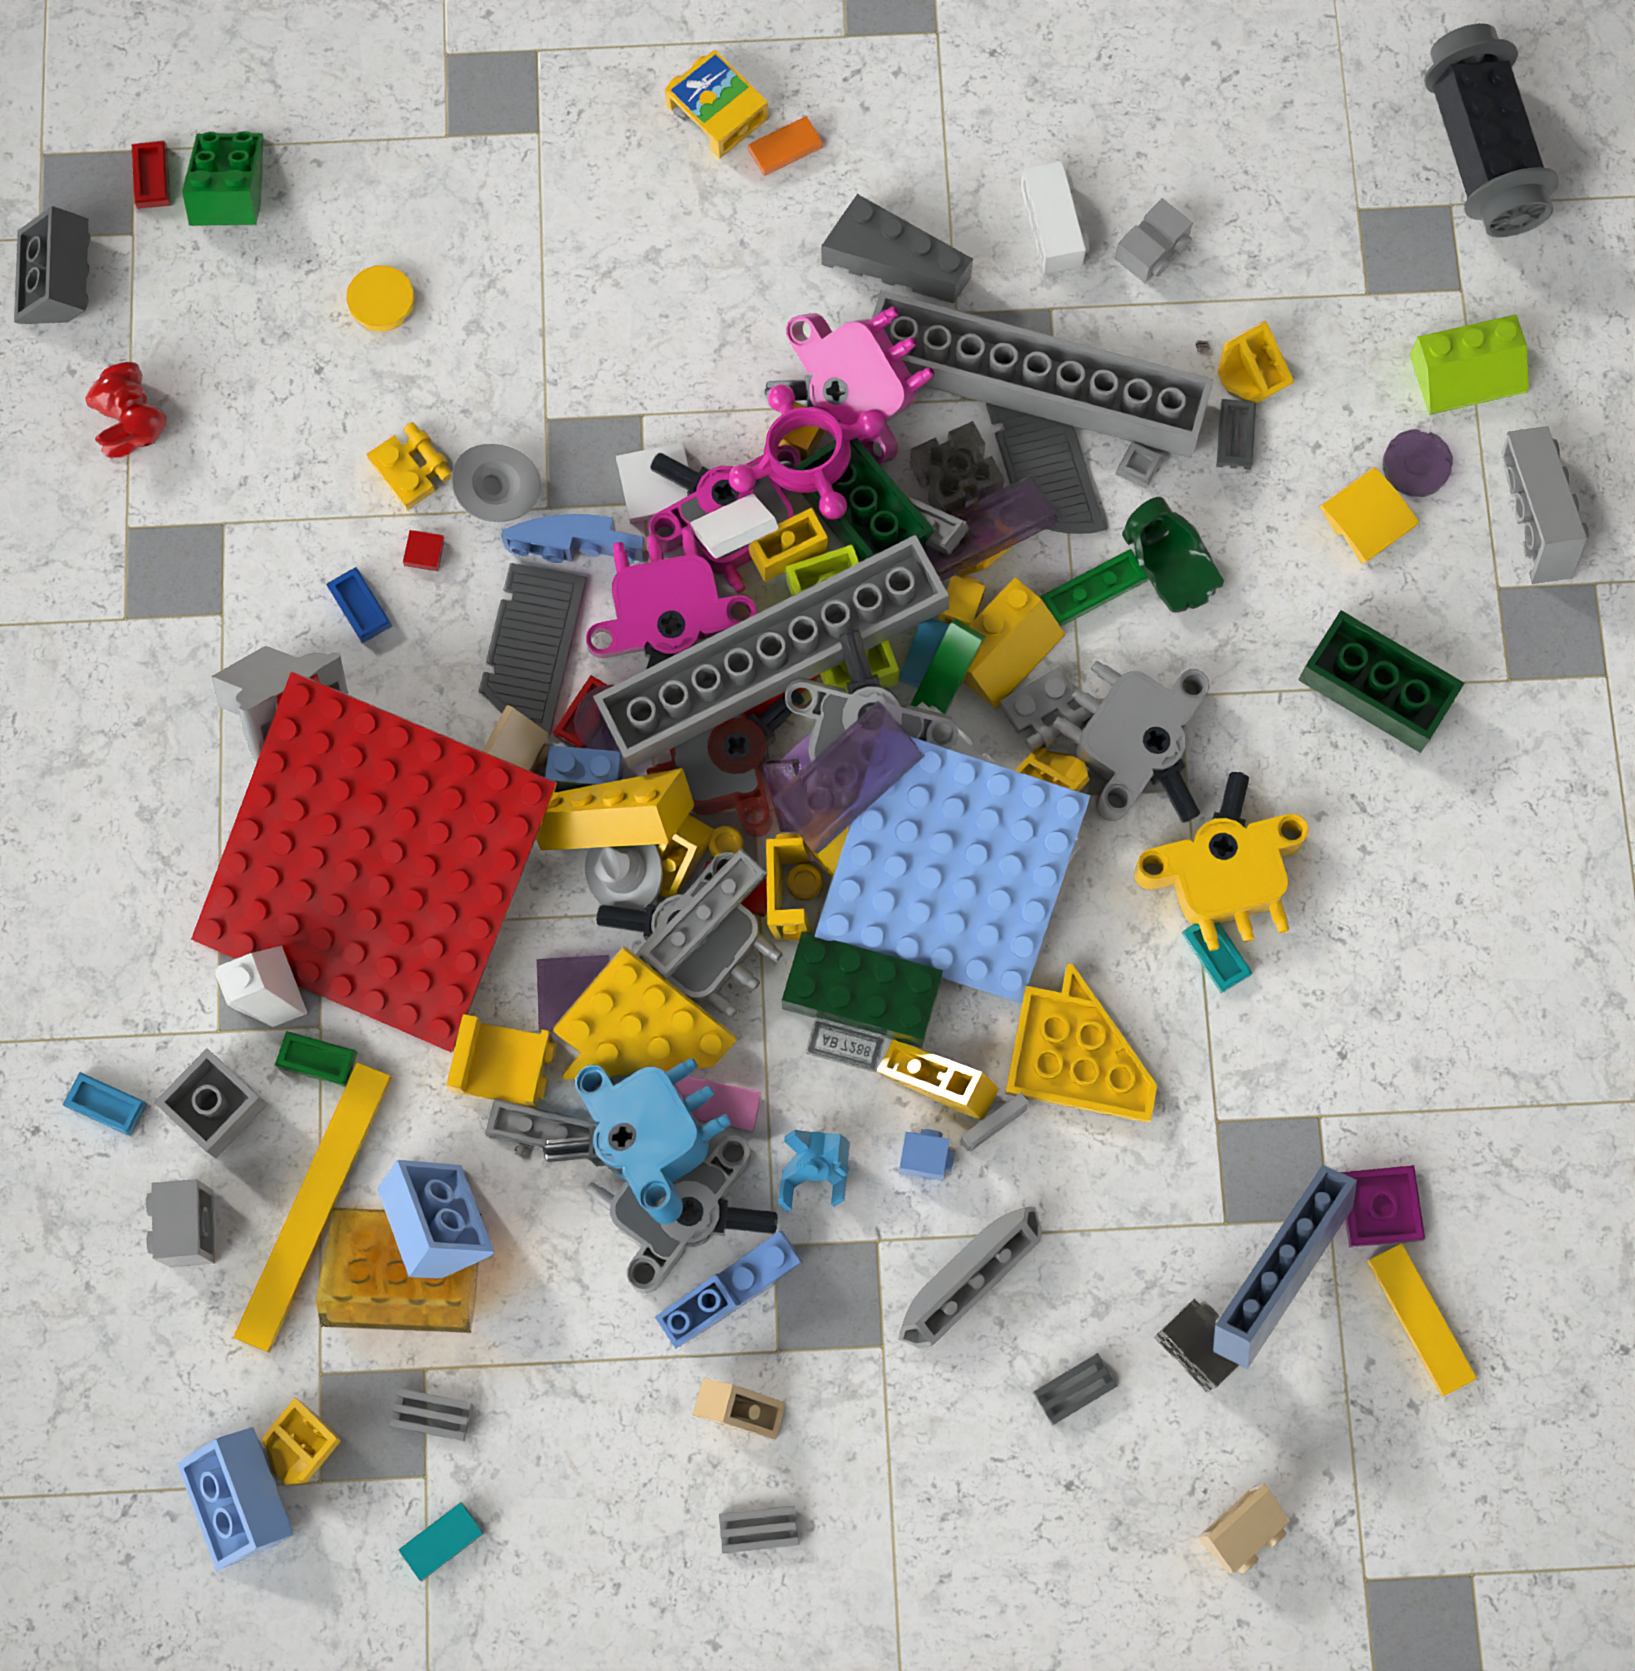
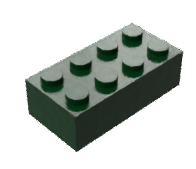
M1342 610L1338 613L1298 679L1300 682L1419 753L1428 744L1465 684L1463 681Z
M801 932L782 997L783 1010L887 1039H894L919 1048L923 1047L943 970L836 940L826 941L814 937V934Z

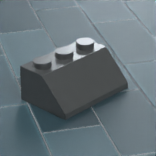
M51 206L18 230L14 323H67L86 310L89 300L86 294V279L89 274L87 248L90 244L88 218Z

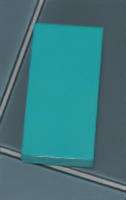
M1220 922L1214 923L1220 946L1215 951L1208 949L1200 925L1195 923L1183 930L1182 934L1220 993L1225 992L1253 974Z
M460 1502L398 1549V1551L419 1581L422 1582L481 1537L484 1532L465 1505Z

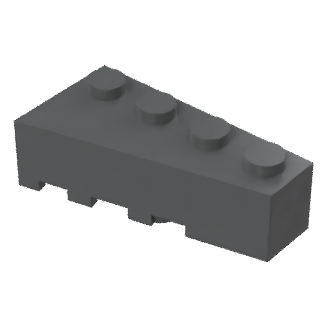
M859 194L854 197L821 245V265L830 268L834 266L849 270V273L861 277L865 274L882 279V283L892 286L895 283L912 288V292L953 304L971 279L973 258Z

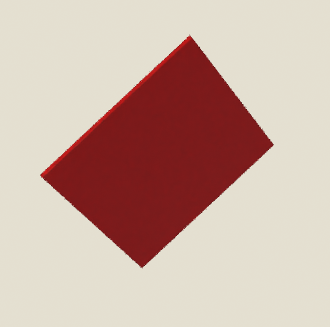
M292 671L290 672L191 940L235 959L250 953L282 946L297 986L452 1053L456 1046L462 1016L469 1013L558 782Z

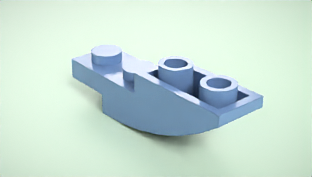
M565 514L536 518L503 529L501 535L504 547L510 553L526 557L529 554L538 555L553 563H562L563 560L573 562L575 550H579L582 554L591 557H598L600 554L613 556V544L616 542L624 543L629 563L634 561L643 562L646 553L643 536L615 531L613 517L599 515Z
M779 1231L721 1273L715 1274L655 1316V1318L676 1349L776 1284L777 1280L799 1266L803 1261L785 1233Z

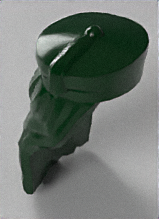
M1151 498L1141 504L1130 515L1122 536L1128 545L1134 543L1136 560L1139 566L1146 573L1158 596L1171 612H1184L1188 608L1195 609L1209 602V596L1214 595L1217 588L1223 587L1225 580L1214 564L1197 529L1183 516L1173 512L1164 498Z

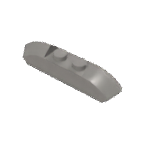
M1036 1207L1014 1210L996 1219L943 1267L913 1299L906 1312L898 1340L919 1348L933 1346L1040 1242L1042 1228Z

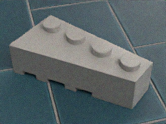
M1548 426L1508 431L1501 454L1510 493H1518L1515 498L1517 523H1525V541H1523L1522 545L1525 557L1532 556L1534 562L1533 570L1529 572L1531 584L1572 579L1584 545L1589 541V530L1587 524L1581 522L1578 498L1575 494L1571 493L1568 469L1565 466L1562 467L1559 458V443L1557 439L1552 438Z

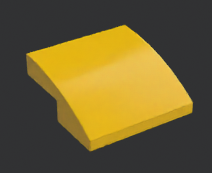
M1375 467L1366 471L1319 505L1336 535L1343 534L1360 563L1369 561L1419 524L1416 516L1400 494Z

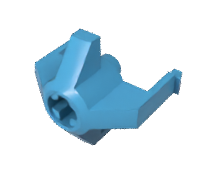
M794 1130L787 1134L784 1142L796 1152V1155L782 1170L779 1205L787 1212L792 1209L794 1188L806 1180L812 1182L829 1181L833 1185L832 1206L835 1207L845 1201L847 1174L850 1169L848 1167L850 1142L841 1134Z

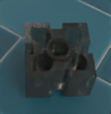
M974 421L949 431L947 442L939 445L935 437L910 450L909 465L921 488L929 485V504L954 517L965 512L966 502L973 499L975 504L979 506L1001 496L1003 491L1004 477L992 456L984 459L986 444Z
M1194 1298L1154 1338L1174 1359L1176 1358L1186 1369L1185 1371L1207 1393L1217 1388L1239 1364L1213 1352L1215 1325L1219 1315L1207 1302L1202 1301L1199 1303Z

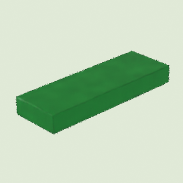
M1129 549L1041 595L1040 598L1060 627L1147 582L1148 576L1139 566L1132 549Z
M955 618L950 623L910 705L917 707L923 702L929 708L934 706L942 714L946 715L986 636Z

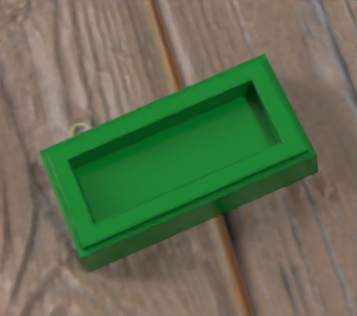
M286 1031L274 1066L346 1087L357 1051Z

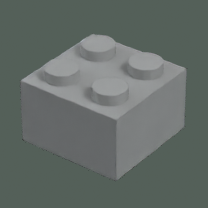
M208 1048L154 1102L200 1147L214 1158H217L268 1105Z
M197 1179L151 1183V1193H148L146 1196L147 1214L152 1216V1231L147 1232L146 1238L148 1253L152 1254L154 1260L168 1267L215 1264L213 1189Z

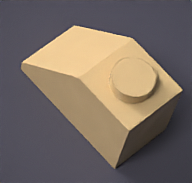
M703 1378L693 1416L776 1440L786 1402L733 1384Z

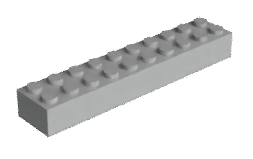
M880 291L872 318L882 311L888 310L890 307H895L898 310V316L883 329L893 346L909 337L915 339L916 347L911 349L901 359L911 376L919 371H923L927 367L933 369L934 377L929 379L923 386L1192 457L1214 379Z
M914 535L593 697L629 769H632L785 692L787 685L792 680L797 678L811 679L845 662L839 639L840 634L850 630H859L866 651L948 610L949 595L917 536Z

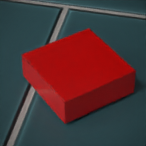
M410 530L403 558L404 566L439 571L445 543L444 535Z

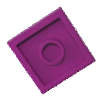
M1414 1165L1340 1172L1357 1180L1354 1205L1345 1219L1349 1248L1425 1240Z

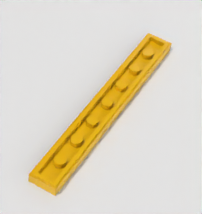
M358 1062L356 1063L233 1336L234 1339L270 1353L391 1082L392 1077Z

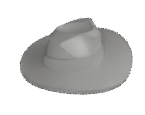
M499 444L474 446L460 455L452 471V489L458 503L470 515L484 521L507 522L515 520L529 512L540 496L541 479L536 466L522 452L508 446Z
M657 845L590 848L585 861L587 883L594 897L601 905L644 911L648 908V904H652L657 898L663 881V865Z

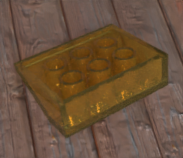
M333 1208L316 1296L320 1326L471 1333L479 1262L442 1279L409 1277L385 1210Z

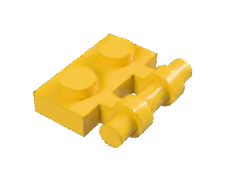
M414 422L407 424L403 429L410 438L408 442L402 445L394 435L366 454L368 460L406 510H409L435 492L434 486L429 481L434 476L438 475L442 482H447L452 478V471L448 467L449 461L442 453H437L430 444L431 438L425 430H420ZM419 452L427 461L421 468L412 459Z

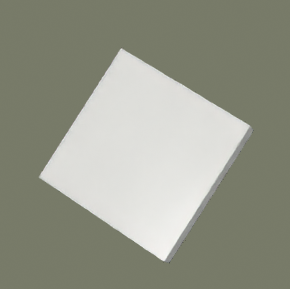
M683 442L616 456L630 523L649 520L656 513L687 497L688 490L650 469L652 460L658 453H663L688 467Z
M753 493L690 522L694 534L716 559L779 529L774 516Z

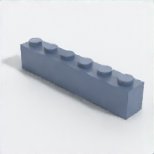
M1325 1165L1321 1166L1216 1323L1213 1352L1247 1369L1250 1367L1351 1212L1354 1205L1356 1179Z

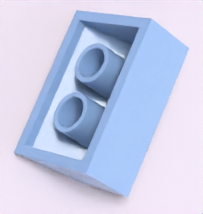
M397 1160L378 1187V1192L409 1277L442 1279L482 1261L494 1253L461 1165Z
M253 1427L216 1438L177 1463L216 1571L272 1548L293 1536L289 1516L284 1511L277 1492L276 1481L270 1473L263 1454L262 1444L258 1440Z

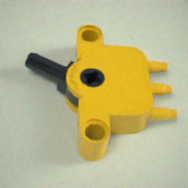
M1231 772L1228 775L1220 812H1214L1211 821L1202 825L1196 832L1193 842L1186 839L1150 848L1139 856L1134 871L1135 881L1144 889L1155 890L1174 885L1182 913L1189 922L1200 925L1204 941L1207 943L1210 951H1215L1220 947L1214 925L1216 922L1224 923L1235 920L1243 941L1250 942L1255 937L1249 916L1270 910L1278 932L1285 933L1289 931L1288 918L1281 900L1288 886V877L1281 857L1297 853L1309 832L1306 820L1297 814H1285L1250 823L1245 828L1246 819L1240 817L1249 784V776L1242 772ZM1281 830H1293L1297 834L1298 839H1286ZM1218 847L1224 849L1225 856L1218 855ZM1155 864L1159 867L1161 873L1150 875L1145 872L1143 865Z

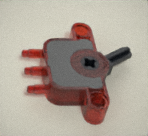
M795 689L791 694V699L795 704L803 705L805 699ZM785 693L758 718L753 713L747 717L745 711L671 748L672 761L647 768V775L683 768L695 804L691 810L693 813L709 815L736 808L740 824L745 833L753 837H761L771 830L773 819L761 774L765 771L769 761V747L776 741L773 732L793 714L786 705ZM734 747L738 749L744 748L745 752L741 755L738 752L733 753L732 749ZM753 811H761L765 814L761 822L757 824L748 823L746 818Z

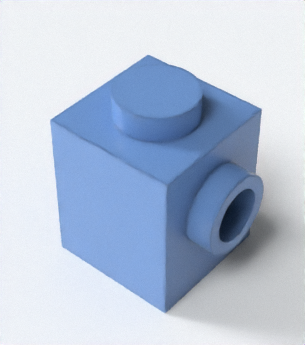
M921 1129L920 1134L905 1132L899 1174L943 1181L944 1172H952L955 1150L948 1149L950 1139L942 1138V1132L931 1129Z

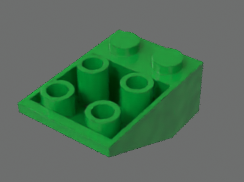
M241 131L238 133L205 132L203 134H196L182 189L189 226L257 224L261 206L263 133Z

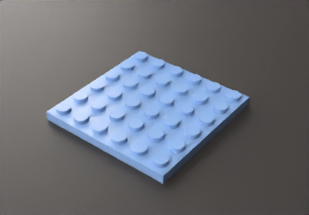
M881 728L814 937L826 941L836 940L943 970L941 978L1022 1004L1025 986L1029 984L1090 795L886 728Z

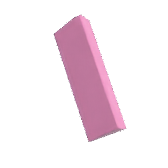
M688 1076L675 1084L684 1099L706 1086L712 1088L714 1096L708 1099L705 1104L692 1111L696 1120L710 1122L714 1118H719L726 1114L731 1121V1124L727 1127L754 1132L761 1092Z

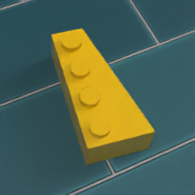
M683 768L554 792L536 837L540 851L669 843L695 805Z

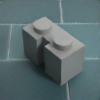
M1161 198L1144 216V220L1138 226L1135 225L1118 242L1115 260L1146 283L1153 275L1158 277L1165 271L1170 263L1169 259L1175 252L1181 254L1188 247L1192 240L1190 232L1193 222L1165 199Z

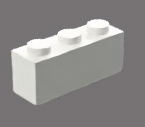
M1063 161L1023 168L1021 188L1043 274L1083 266L1085 253L1089 252V240L1087 233H1081L1080 230L1081 210L1079 203H1073L1071 193L1074 192V185L1071 173H1065Z

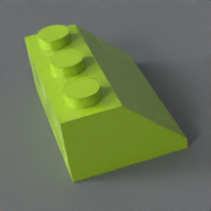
M1517 314L1418 336L1409 354L1429 415L1525 394L1529 391L1527 343Z

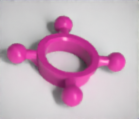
M784 384L773 386L768 393V403L773 410L780 412L781 416L773 422L768 430L764 447V458L753 467L740 464L732 468L728 477L730 486L737 492H748L755 486L756 480L770 475L778 485L787 490L800 493L818 491L821 496L819 501L821 514L830 520L841 518L846 512L847 502L842 494L833 491L831 485L844 474L851 458L849 441L862 435L866 438H876L881 435L885 428L883 416L877 411L868 410L859 416L857 423L852 425L841 424L831 414L818 408L801 407L794 409L795 394L793 390ZM800 427H819L828 431L835 438L836 447L831 458L814 469L792 470L782 465L776 457L777 448L781 440L789 432Z

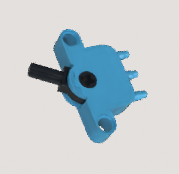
M694 1058L681 1062L666 1073L657 1067H645L618 1084L600 1066L589 1065L578 1073L575 1085L598 1126L590 1127V1136L548 1140L543 1145L545 1160L548 1162L589 1159L596 1167L607 1166L615 1175L627 1180L640 1205L656 1222L670 1224L680 1217L683 1210L682 1200L673 1182L698 1167L705 1160L709 1150L708 1140L722 1132L725 1127L731 1124V1121L726 1114H723L701 1127L692 1111L705 1104L708 1099L714 1096L712 1088L706 1086L684 1099L680 1090L675 1085L698 1067ZM598 1084H601L597 1090L593 1091ZM666 1196L664 1203L655 1207L657 1201Z

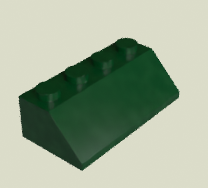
M858 438L849 441L851 446L849 465L844 474L831 485L833 491L842 494L847 502L846 512L841 518L830 520L821 514L819 510L821 496L818 491L801 493L845 547L853 545L859 563L914 535L917 536L923 547L934 533L932 526ZM836 440L796 465L794 470H810L827 462L835 451Z

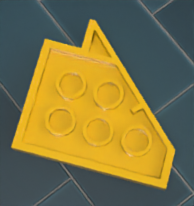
M625 946L618 951L553 1028V1032L579 1051V1054L562 1072V1077L565 1080L576 1079L578 1073L589 1065L600 1066L609 1076L634 1074L645 1067H657L663 1071H669L690 1058H694L698 1064L697 1068L714 1067L737 1041V1036Z
M1069 963L1066 965L1061 993L1025 986L1005 1094L1017 1096L1022 1092L1026 1099L1150 1123L1157 1084L1074 965Z

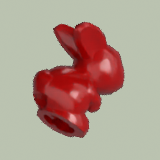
M134 362L118 363L104 369L99 378L92 384L85 397L88 407L96 409L104 416L119 421L118 424L103 430L95 438L96 442L102 446L101 452L108 458H122L131 454L136 447L155 444L167 424V416L160 408L146 404L147 396L143 393V387L141 386L143 375L139 365Z

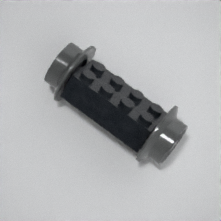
M1478 23L1457 28L1442 36L1432 46L1430 55L1433 65L1425 75V86L1427 90L1435 94L1466 192L1467 200L1464 204L1466 215L1471 219L1483 221L1486 233L1492 237L1518 235L1541 225L1552 215L1554 208L1550 195L1557 189L1559 177L1554 170L1544 168L1512 70V66L1518 57L1516 46L1508 40L1499 39L1496 29L1489 24Z

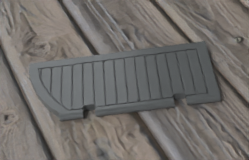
M986 403L992 425L1003 423L1004 430L996 432L995 436L1012 493L1023 492L1025 499L1016 502L1021 522L1027 521L1044 529L1069 534H1088L1105 531L1106 528L1074 426Z
M510 563L503 590L513 593L512 600L501 599L486 658L487 664L496 666L494 673L483 672L478 692L484 694L501 714L505 707L509 705L550 735L587 577Z

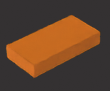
M807 116L748 144V150L764 176L823 148V142Z

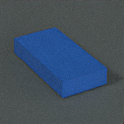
M357 567L326 583L362 644L392 627L391 622Z

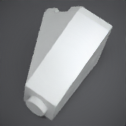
M282 946L250 953L222 964L215 970L227 1006L269 1026L275 1027L308 1014Z

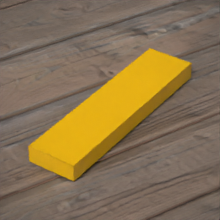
M1402 1243L1368 1260L1369 1267L1441 1397L1476 1380L1477 1377Z

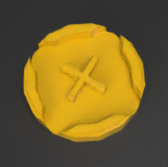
M376 265L362 270L352 279L347 288L346 301L351 316L356 322L358 321L364 328L371 331L385 332L398 328L404 323V319L411 315L414 310L415 294L410 280L402 271L391 266Z

